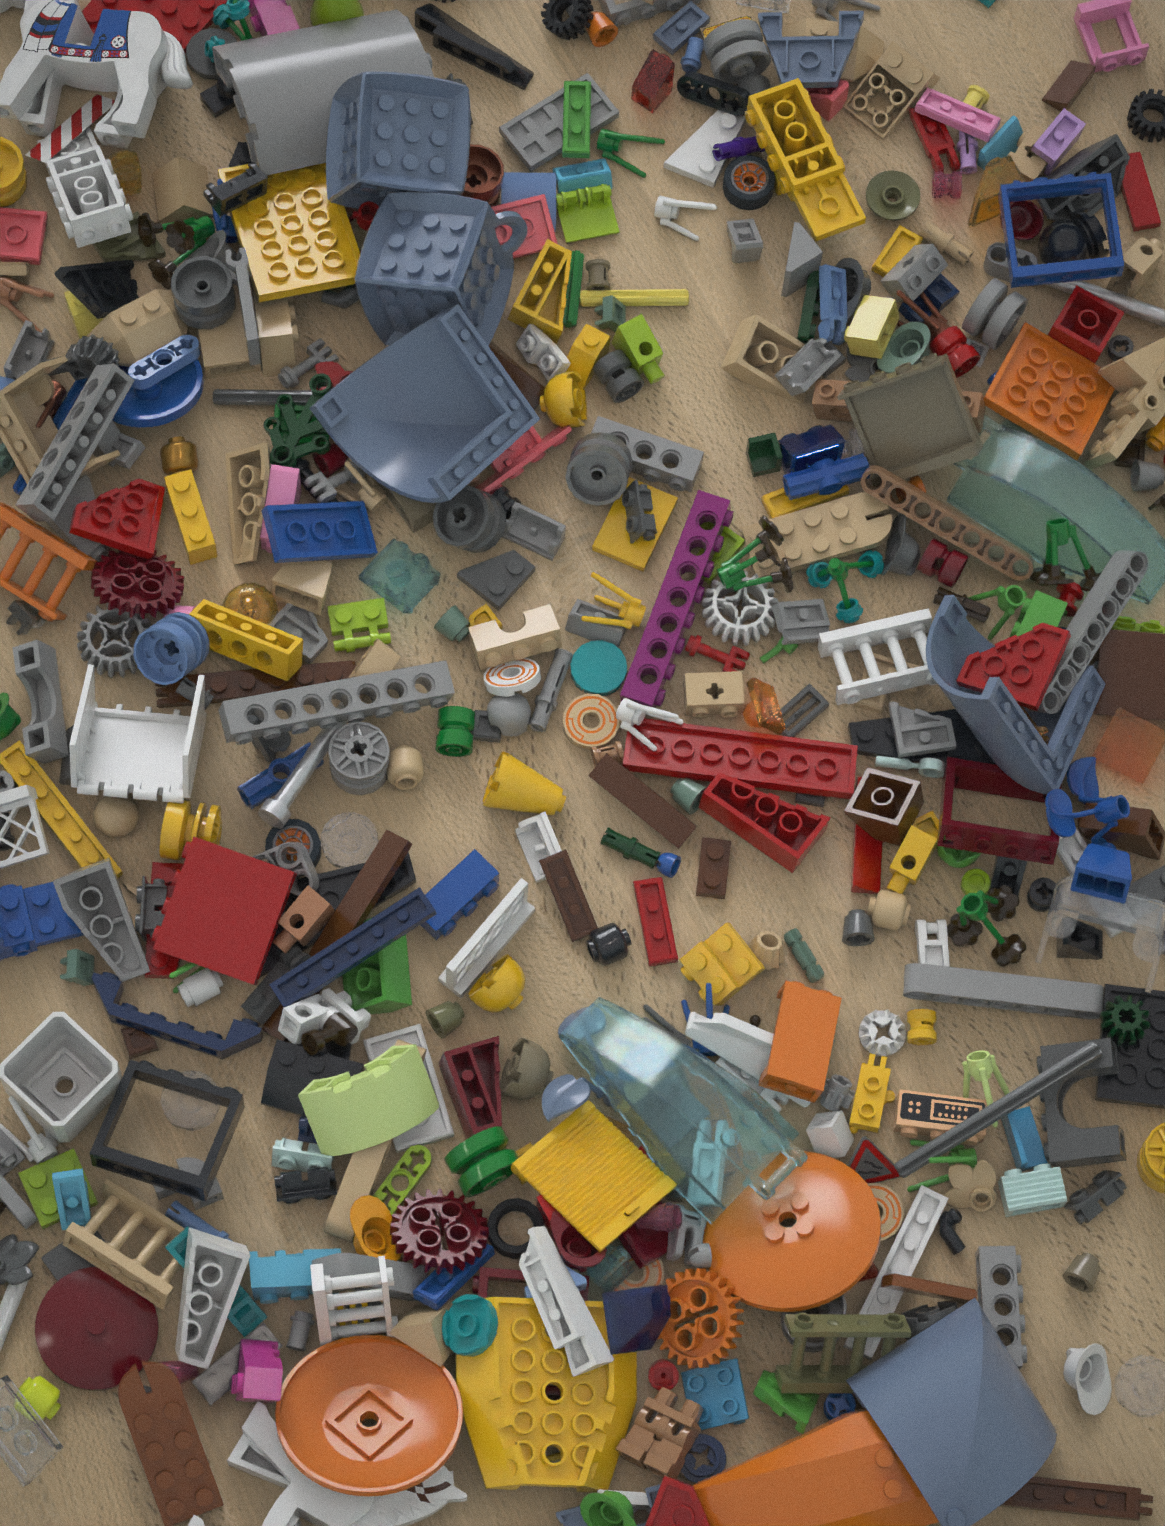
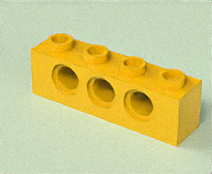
M205 599L189 613L205 628L209 638V650L285 681H288L302 666V638Z

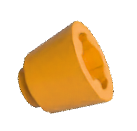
M1164 416L1146 434L1147 446L1156 452L1165 450Z

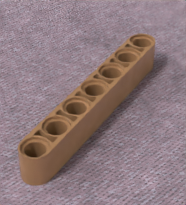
M872 465L864 471L861 478V486L869 495L1014 580L1025 581L1032 575L1034 560L1028 552L881 466ZM873 473L878 474L882 479V483L878 486H872L868 483L867 476ZM895 488H901L906 492V498L899 501L895 500L891 495V491ZM920 502L927 503L931 508V512L926 515L919 514L915 506ZM944 517H951L955 521V526L951 529H945L941 526L940 520ZM969 531H974L979 534L980 540L971 544L965 540L964 535ZM992 546H1000L1004 550V555L999 558L992 557L989 549ZM1023 560L1028 563L1029 568L1024 572H1018L1014 569L1013 564L1015 561Z

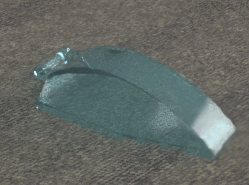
M985 415L982 432L986 431L990 436L983 444L979 455L974 456L972 460L968 458L953 463L962 469L963 473L947 497V502L990 531L1028 552L1040 564H1043L1046 557V522L1056 518L1069 519V525H1076L1079 541L1089 564L1094 567L1096 573L1102 572L1113 554L1119 550L1144 552L1148 557L1149 567L1130 598L1149 605L1165 583L1164 538L1134 506L1102 477L1010 420L1006 419L1002 423L997 424ZM1070 537L1068 544L1058 546V565H1061V568L1065 570L1064 573L1069 575L1075 573L1085 577L1082 571L1084 569L1083 564Z

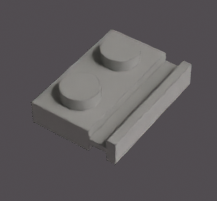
M823 599L777 602L771 606L778 631L783 635L782 645L818 642L819 633L829 631L830 621Z

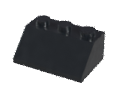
M277 1040L267 1070L261 1105L306 1117L298 1094L314 1079L328 1078L348 1071L350 1076H354L364 1071V1065L323 1052L310 1055L302 1046Z

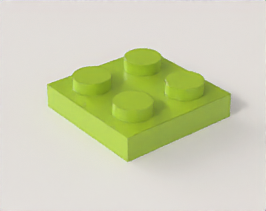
M74 1148L18 1173L42 1229L60 1222L52 1173L82 1169ZM83 1170L91 1208L98 1205V1201Z

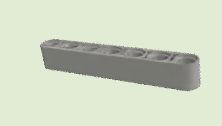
M1119 550L1113 554L1066 630L1070 631L1071 638L1038 711L1027 708L1029 711L1055 714L1061 709L1146 574L1149 561L1144 552Z
M921 963L905 965L903 996L910 999L1082 1019H1099V1015L1103 1011L1104 987L1099 984Z

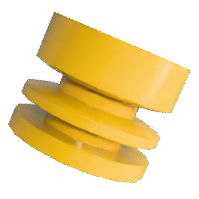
M184 799V803L168 802L160 835V858L181 860L184 846L187 841L192 842L193 836L219 845L222 833L221 805H211L207 817L206 803L201 802L196 814H191L190 800Z
M1161 1123L1150 1132L1137 1154L1136 1165L1140 1178L1148 1187L1159 1193H1165V1123Z

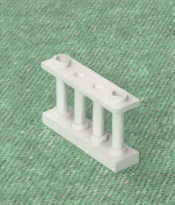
M929 608L819 633L818 651L820 657H833L842 685H837L836 688L837 705L845 703L854 704L866 698L926 684H937L928 669L926 661V634L929 633L932 621ZM913 637L916 640L924 665L908 669L898 640ZM885 643L888 645L897 672L880 675L871 646ZM859 650L869 678L853 682L843 653Z
M378 1256L380 1272L330 1278V1275H324L322 1263L310 1265L320 1347L339 1338L387 1333V1337H394L390 1332L398 1323L397 1316H391L388 1286H394L392 1267L386 1268L385 1256ZM382 1285V1288L338 1294L332 1293V1290ZM383 1301L381 1305L342 1310L334 1309L335 1306ZM385 1317L383 1321L344 1326L336 1325L338 1322Z

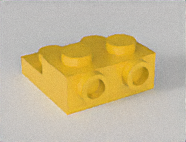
M726 922L705 941H700L679 959L684 965L680 968L681 972L689 981L695 980L701 987L698 993L705 1002L706 983H711L714 1006H722L765 969L729 922Z

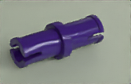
M740 136L733 138L730 142L714 144L713 148L717 150H712L716 161H722L756 152H764L765 149L759 147L756 136L748 138Z

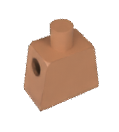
M308 885L279 919L278 923L283 928V931L275 938L273 943L285 954L297 941L303 946L307 945L331 919L335 910L330 903ZM299 921H304V924L301 928H295V925Z

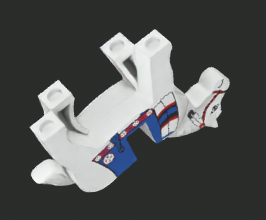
M0 0V13L5 12L12 6L24 8V14L20 20L23 42L19 51L5 69L0 82V117L19 120L29 135L47 137L54 131L61 89L66 84L84 90L117 92L113 106L96 124L94 132L102 145L127 149L133 137L145 138L157 98L167 86L176 89H189L193 85L187 69L185 52L181 44L173 35L163 31L158 20L149 13L103 9L96 31L93 33L81 12L78 0Z

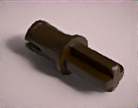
M943 587L938 588V594H935L933 600L934 604L940 605L945 595H955L967 612L968 617L981 622H985L988 619L990 607L968 599L966 594L961 596Z

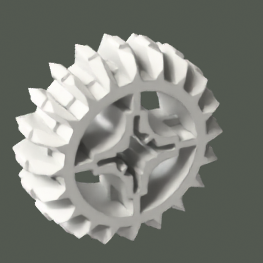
M745 570L744 573L746 577L743 578L742 581L756 579L759 576L756 573L752 576V578L747 577L748 572ZM714 579L711 583L712 588H707L705 591L707 598L702 600V606L705 608L702 610V617L708 618L705 623L706 627H714L712 631L714 636L722 633L721 640L723 643L728 638L733 639L732 643L734 646L737 645L738 640H743L744 645L747 646L750 638L757 643L760 640V634L767 636L769 634L768 627L773 628L776 621L771 606L776 604L778 599L773 598L774 589H766L768 583L744 587L738 590L736 595L731 597L725 596L723 599L724 595L734 590L732 587L726 590L721 580L719 582ZM747 593H750L751 595L756 597L758 601L749 598ZM740 599H742L743 610H741V615L738 617L737 606H739ZM722 615L729 616L733 623L724 619ZM756 617L759 618L753 623L742 625L748 619L755 620Z

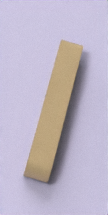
M398 1039L395 1046L413 1044ZM417 1046L422 1061H424L427 1049ZM394 1138L376 1146L353 1152L324 1227L325 1233L353 1242L355 1233L350 1222V1209L353 1203L361 1196H372Z

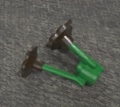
M145 212L138 216L137 219L139 226L138 235L143 240L145 247H151L152 244H155V234L166 230L168 246L175 248V251L181 254L173 262L169 261L165 265L159 259H155L148 264L153 278L166 289L171 288V278L177 266L195 250L204 245L206 239L215 233L214 223L208 216H202L197 219L192 216L186 220L178 219L174 222L161 224V222L154 223L149 213Z
M762 515L758 523L763 530L756 535V539L731 559L721 563L722 567L717 569L718 576L726 590L732 587L734 592L744 587L768 582L772 584L782 582L787 593L792 592L794 588L792 572L787 559H779L778 553L770 541L772 540L777 546H780L784 538L779 533L777 526L772 521H769L766 516ZM764 544L763 549L755 553L756 556L741 564L737 562L757 545ZM770 559L776 566H780V570L770 573V576L742 581L746 577L743 569L758 561L761 563Z
M1056 518L1047 521L1045 561H1043L1042 567L1034 569L1030 580L1037 582L1041 586L1074 583V579L1065 578L1066 574L1061 571V565H1058V546L1068 544V539L1071 537L1084 567L1082 571L1085 578L1079 582L1082 591H1090L1102 572L1096 573L1094 567L1089 564L1077 536L1076 525H1069V519Z
M1006 885L1001 886L999 889H990L988 895L982 890L965 895L961 900V906L956 908L959 914L953 915L951 923L947 926V936L952 938L953 944L956 946H963L964 944L974 945L978 941V935L983 932V926L978 922L981 920L997 940L996 947L991 952V956L996 960L997 964L1005 967L1009 963H1018L1021 959V954L1027 948L1025 942L1021 941L1018 934L1002 937L986 915L991 913V918L997 922L1002 921L1004 918L1012 919L1016 914L1015 908L1019 905V897L1013 894L1011 887Z

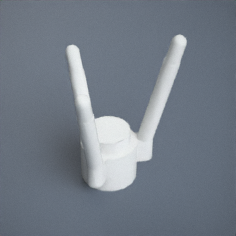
M659 196L655 206L654 217L661 218L660 225L668 226L698 241L699 237L672 222L671 219H677L680 207L716 210L717 206L711 203L683 201Z
M627 698L621 701L616 713V719L622 721L620 728L629 731L652 751H656L657 747L633 727L635 724L640 725L645 714L676 724H683V720L677 714L645 706Z
M10 1096L8 1098L9 1102L31 1136V1139L27 1142L29 1148L0 1123L2 1131L25 1154L30 1163L35 1160L38 1165L53 1158L58 1153L55 1148L58 1146L55 1138L45 1129L46 1137L43 1133L37 1134L20 1105H18L13 1096Z

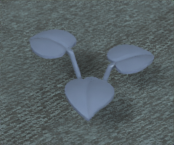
M581 1008L564 1019L560 1024L558 1034L561 1041L567 1045H577L585 1040L587 1041L601 1072L597 1077L596 1087L584 1077H580L577 1080L570 1074L557 1077L546 1086L543 1092V1113L546 1120L550 1122L554 1118L583 1105L590 1097L591 1091L596 1094L597 1098L602 1097L605 1105L617 1106L626 1098L625 1082L636 1083L650 1079L674 1069L675 1065L659 1046L643 1044L633 1048L625 1055V1064L619 1065L618 1075L611 1071H606L591 1037L600 1035L605 1031L607 1026L606 1018L597 1008Z

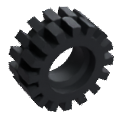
M549 0L548 4H543V8L546 11H541V16L545 18L542 22L547 30L565 40H570V38L576 39L578 38L577 33L583 35L585 33L583 28L585 26L589 28L591 25L587 21L588 19L593 20L594 15L589 13L594 11L593 6L590 5L592 2L590 0ZM573 5L571 16L562 22L564 11Z
M1149 89L1148 94L1144 90L1140 92L1139 96L1136 95L1131 103L1127 116V121H1129L1128 127L1129 129L1133 128L1132 133L1134 135L1140 133L1139 139L1141 140L1145 136L1148 137V142H1153L1154 137H1156L1157 142L1162 141L1163 136L1165 138V96L1162 95L1163 90L1158 89L1157 94H1154V89ZM1147 109L1157 110L1163 115V120L1160 122L1149 121L1143 116V112Z

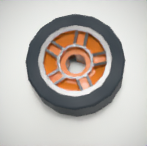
M739 156L731 161L725 169L723 179L725 197L730 204L739 209L755 210L763 207L773 196L776 179L774 171L770 169L767 161L758 156ZM745 181H747L748 183L753 184V185H750V186H749V185H746V184H745Z
M288 819L283 828L273 827L266 838L265 851L283 843L299 842L308 850L314 867L317 866L321 858V841L317 831L309 823L300 819ZM288 849L286 853L287 860L290 863L296 862L298 858L297 851L290 852Z

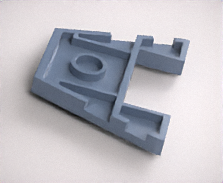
M839 11L838 36L782 37V12L758 13V22L781 84L799 78L804 88H837L864 21V11Z

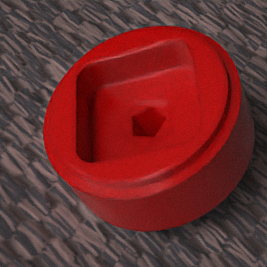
M659 1359L653 1362L648 1370V1379L651 1386L658 1391L662 1387L669 1390L673 1389L679 1380L676 1365L667 1359Z

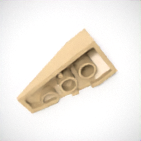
M260 443L225 454L233 565H241L257 560L263 522L261 510L265 507L271 468L268 443Z

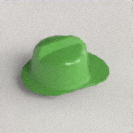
M606 1490L602 1494L590 1493L582 1499L580 1511L588 1526H637L634 1522L633 1506L628 1498L620 1492Z

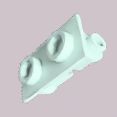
M286 1138L275 1141L272 1149L273 1167H279L283 1170H301L302 1172H307V1169L328 1167V1170L332 1169L334 1156L321 1154L318 1144L309 1143L306 1152L302 1151V1141Z

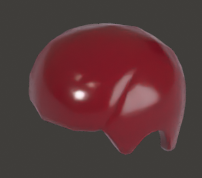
M1031 200L1009 202L1014 239L1031 240L1039 235L1044 226L1042 209ZM1000 214L1001 228L1003 229L1002 219H1001V214Z

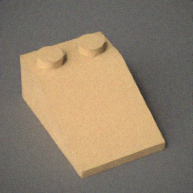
M757 314L740 322L721 369L744 383L799 404L804 403L810 389L809 387L806 392L791 396L774 376L805 345L804 343Z

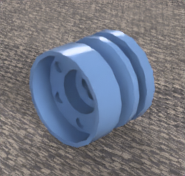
M180 612L168 614L138 635L134 644V659L137 668L147 679L162 685L173 684L201 665L209 653V638L205 628L191 615Z

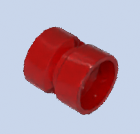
M952 326L933 339L930 343V349L933 353H937V356L947 354L954 374L958 378L973 369L980 361L981 356L973 345L966 344L967 337L960 328Z

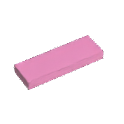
M928 87L915 106V112L985 142H989L999 127L1001 120L997 116Z

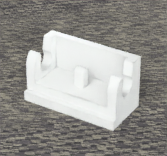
M546 812L519 822V828L515 829L516 836L536 883L546 880L539 860L562 851Z

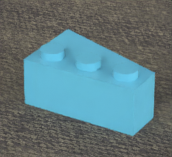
M341 1248L303 1250V1253L287 1255L285 1250L275 1251V1256L258 1257L257 1251L249 1252L251 1255L249 1258L250 1280L254 1301L260 1300L261 1304H271L278 1302V1298L290 1297L294 1301L308 1299L309 1295L313 1294L311 1292L312 1279L310 1269L312 1260L341 1253Z

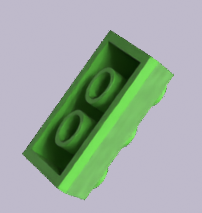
M406 934L342 975L343 990L351 996V1008L354 1011L364 1008L370 1014L391 1013L412 1005Z

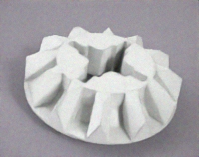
M888 1009L884 1011L874 1010L862 1020L859 1027V1038L863 1047L870 1053L877 1056H889L896 1053L903 1046L906 1039V1027L899 1015L891 1013ZM890 1024L888 1031L890 1038L882 1036L875 1041L874 1039L878 1032L876 1026L884 1028Z

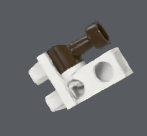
M330 988L322 991V994L313 995L284 1007L278 1031L292 1044L298 1045L302 1043L303 1048L308 1054L315 1055L324 1050L325 1043L331 1041L340 1046H346L349 1042L351 1044L358 1042L361 1031L369 1026L371 1014L364 1008L354 1011L351 1008V996L345 991L335 994Z

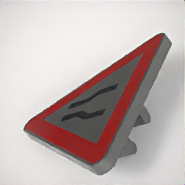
M867 1136L862 1137L847 1166L857 1172L866 1183H878L899 1178L900 1176L895 1170L894 1163Z

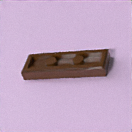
M565 849L540 859V865L571 941L574 942L589 936L590 932L597 929L598 926L567 850Z

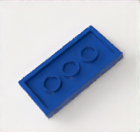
M364 501L268 505L261 510L275 563L372 558L378 553Z

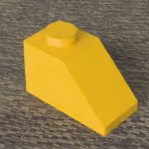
M587 323L572 344L567 356L571 364L566 372L577 371L582 379V381L577 382L580 390L586 388L595 374L593 367L602 357L608 354L610 347V336Z

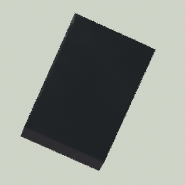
M1069 916L1063 917L1057 928V958L1103 959V931Z

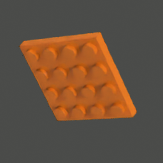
M1025 322L983 398L986 407L1077 461L1115 388L1098 373L1101 369L1100 366Z

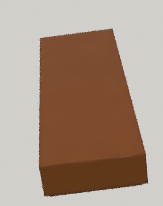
M895 1273L884 1275L881 1281L882 1288L964 1304L973 1298L977 1300L978 1291L976 1289Z

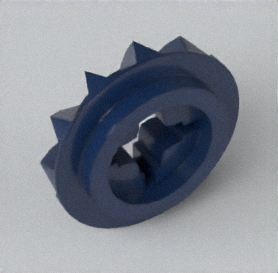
M699 1434L692 1448L684 1458L685 1463L680 1472L688 1481L696 1483L722 1472L726 1465V1453L722 1444L710 1435ZM708 1448L706 1460L710 1462V1465L702 1464L695 1470L696 1459L693 1457V1454L700 1455Z

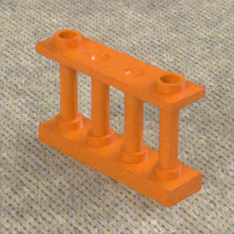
M0 502V540L7 528L14 527L20 531V539L0 573V586L39 610L38 615L50 622L65 620L67 615L57 609L77 572L81 573L82 570L92 571L95 563L98 561L11 506ZM36 541L44 546L42 548L44 552L23 588L12 581L11 577L30 543ZM59 555L67 560V568L48 602L36 596L34 592L53 558H57Z

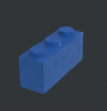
M474 849L425 894L437 914L422 923L421 926L435 940L441 935L448 936L456 928V922L463 915L468 917L478 907L477 902L483 896L488 898L498 889L499 872Z

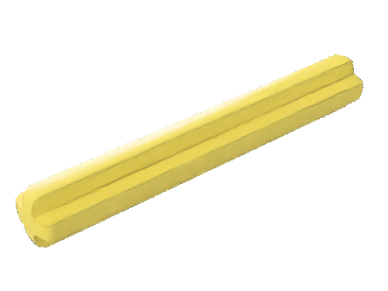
M687 289L580 291V305L582 307L603 305V297L613 295L625 306H686L689 303V292Z

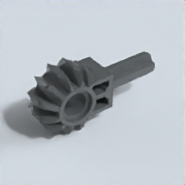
M91 334L89 337L83 336L76 344L70 346L65 355L68 361L48 375L70 372L75 381L89 379L96 365L116 364L119 366V351L112 348L113 343L104 341V337L99 339L94 334ZM52 359L43 360V361H41L40 363L46 362V361H49V360H52Z

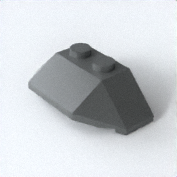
M1114 134L1079 151L1046 178L1048 180L1058 179L1067 174H1073L1076 177L1086 176L1091 172H1096V174L1111 173L1115 198L1119 194L1130 156L1119 136ZM1101 193L1036 199L1047 219L1053 221L1071 220L1072 212L1082 207L1088 208L1087 215L1089 217L1103 208Z

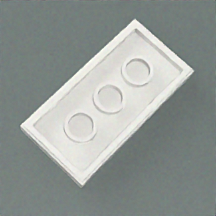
M421 1024L363 1040L369 1062L382 1055L391 1046H395L398 1039L427 1049L423 1064L439 1102V1108L420 1124L394 1137L393 1143L397 1153L407 1151L413 1145L424 1146L454 1137L453 1128Z

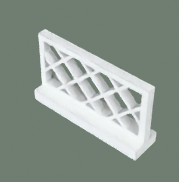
M23 785L0 793V817L6 819L0 831V843L2 841L14 848L8 859L0 860V869L50 854L36 799H38L36 789L32 786ZM29 806L31 818L26 826L13 820L20 808ZM11 811L9 816L4 815V813ZM11 823L24 830L16 845L4 839ZM33 824L35 827V831L31 830ZM28 833L37 837L40 846L39 850L28 852L21 848ZM19 851L24 853L23 855L16 856Z
M521 878L438 977V981L458 997L462 998L535 912V907L527 902L528 883Z

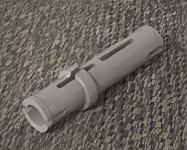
M556 649L542 691L535 698L534 703L536 706L528 724L529 728L534 731L545 732L551 713L557 708L558 703L556 700L573 654L565 649Z

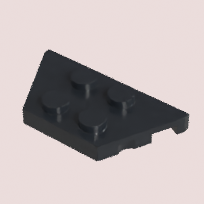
M132 259L60 267L54 273L56 278L97 319L105 318L109 313L139 298L137 295V281L131 279L130 270L134 268Z

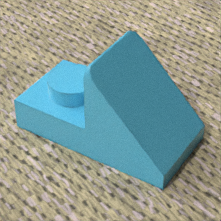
M83 1168L52 1173L61 1229L66 1230L72 1222L79 1226H85L91 1219V1211Z

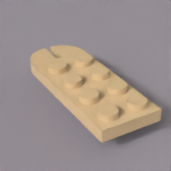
M866 492L768 519L777 526L779 533L784 538L780 546H777L772 540L770 541L775 547L779 559H787L791 572L807 568L810 564L827 562L832 558H841L878 547L889 538L893 527L889 506ZM759 523L741 527L746 546L754 541L756 535L763 530ZM759 544L749 552L750 558L756 556L755 553L763 549L764 544ZM770 559L752 564L754 573H757L758 578L770 576V573L780 570V566H776Z

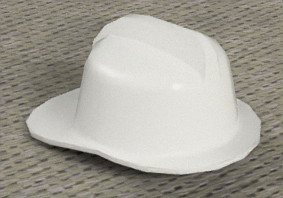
M1096 1343L1089 1345L1087 1348H1069L1066 1351L1067 1359L1063 1371L1064 1379L1072 1388L1077 1390L1082 1409L1088 1414H1099L1107 1407L1112 1391L1106 1351L1102 1345Z

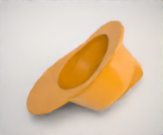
M370 1195L361 1196L353 1203L350 1209V1222L355 1233L353 1245L356 1252L360 1255L377 1258L378 1256H385V1259L397 1261L402 1253L396 1254V1245H391L390 1223L392 1216L385 1203L377 1197Z

